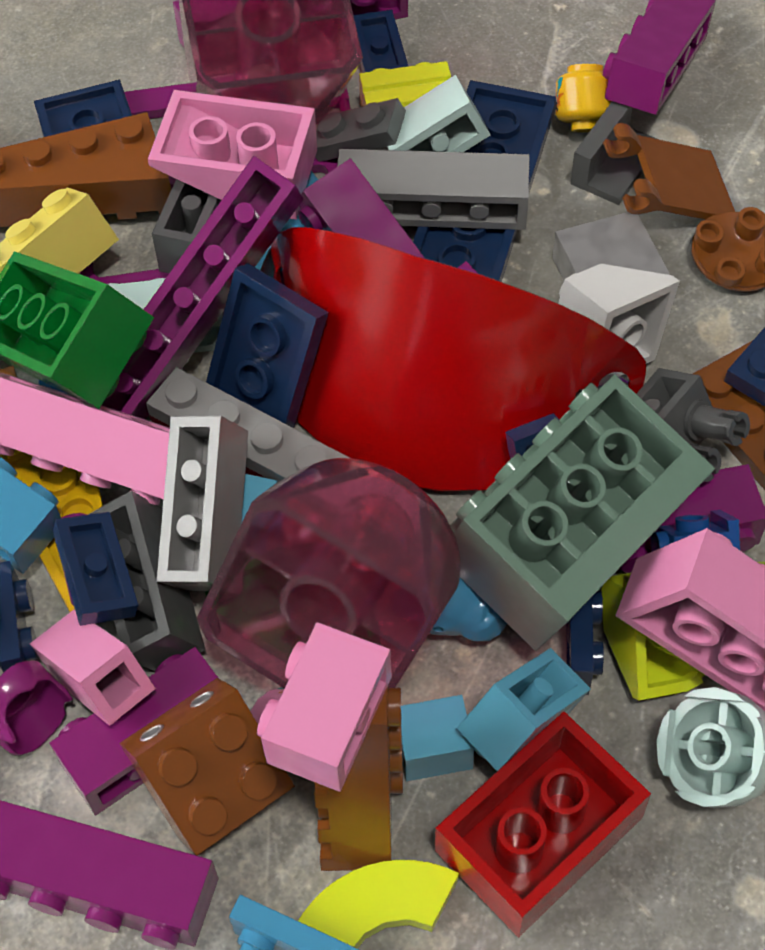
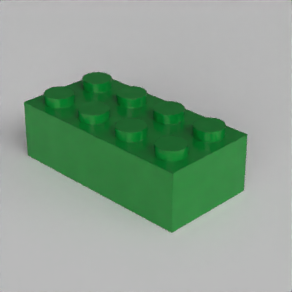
M14 251L0 273V360L99 409L104 400L117 388L120 379L119 375L131 355L143 345L147 336V329L154 317L106 283Z

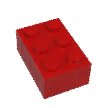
M563 711L435 828V852L454 871L459 873V877L519 938L643 818L651 793Z

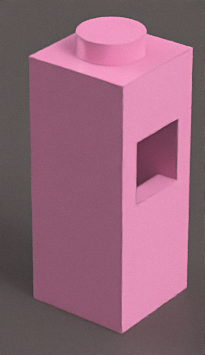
M72 610L30 643L51 675L73 697L109 726L156 689L126 644L95 623L80 626L75 610Z

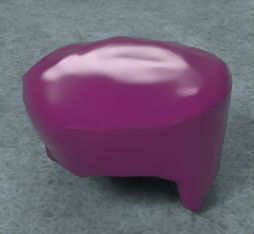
M38 661L19 662L8 668L0 676V746L14 756H21L39 748L62 723L66 714L65 702L73 700L66 688Z

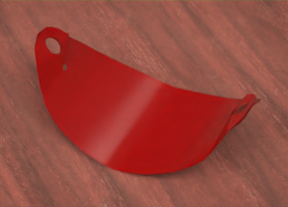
M292 227L279 232L271 244V256L274 265L273 279L281 283L280 269L282 267L286 287L329 312L297 421L319 442L401 485L439 491L487 490L496 481L494 478L496 474L510 460L506 431L553 413L561 419L570 410L568 406L576 398L575 395L580 389L583 391L590 383H593L598 388L599 382L610 373L622 372L626 374L629 378L628 387L636 394L644 385L646 360L636 347L590 318L528 291L481 274L417 257L366 239L327 230Z

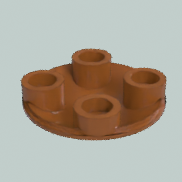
M746 207L740 212H723L713 215L697 225L691 243V251L696 266L706 278L723 288L734 291H755L765 287V214L763 211L754 207Z

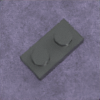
M395 98L321 116L316 130V159L321 162L338 158L339 149L374 150L395 145L405 117V108L399 99Z

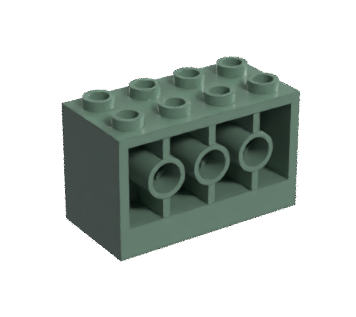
M615 374L600 389L593 383H590L568 406L570 410L560 420L555 417L537 434L532 441L533 445L523 456L517 453L494 477L496 481L484 493L481 490L477 491L456 513L457 518L444 531V534L450 540L439 557L535 651L577 613L715 469Z

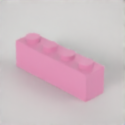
M0 373V454L13 456L15 450L33 455L31 464L37 467L62 472L63 466L82 472L80 480L85 483L110 489L113 482L131 488L133 492L146 498L150 504L160 505L161 499H164L169 427L102 405L98 409L72 395L12 375Z

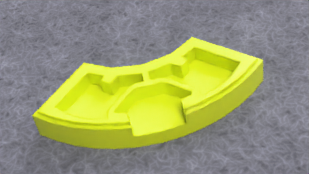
M392 860L370 864L342 876L326 887L305 909L298 921L357 949L365 939L389 927L410 925L432 932L459 880V873L444 866L417 860Z

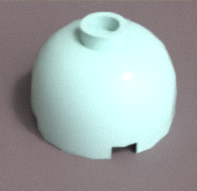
M716 687L697 689L686 694L684 697H688V699L681 702L676 710L669 709L662 719L656 741L658 765L663 776L670 777L673 786L679 790L675 792L683 800L703 807H735L744 805L760 796L765 790V711L744 695Z

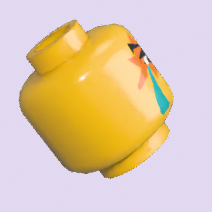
M570 65L567 67V73L559 76L556 81V116L560 121L570 123L572 132H590L612 102L605 99L608 80L602 76L603 65Z

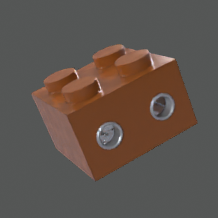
M219 678L214 679L119 743L176 836L196 856L295 787L285 770L267 764L261 737L257 735L258 723L239 691Z

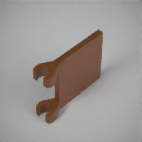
M618 123L613 128L618 140L605 139L603 141L609 157L617 159L637 155L646 179H637L633 183L637 195L630 196L625 194L622 197L626 210L629 213L643 214L658 210L706 220L719 213L735 212L711 150L637 135L625 123Z

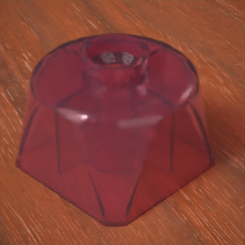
M179 0L191 90L195 93L315 108V123L317 125L323 117L334 109L363 59L350 0Z
M334 458L322 460L308 465L281 480L252 501L197 616V620L207 640L284 689L289 679L285 678V670L294 646L299 641L307 643L316 622L389 648L391 650L392 677L388 685L389 688H396L459 586L461 559L457 540L448 520L437 504L427 493L401 474L380 464L361 459Z

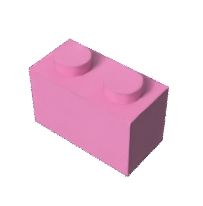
M316 622L307 643L297 642L290 654L285 670V678L289 679L280 699L271 698L260 717L257 735L261 737L267 764L341 792L392 677L391 650Z

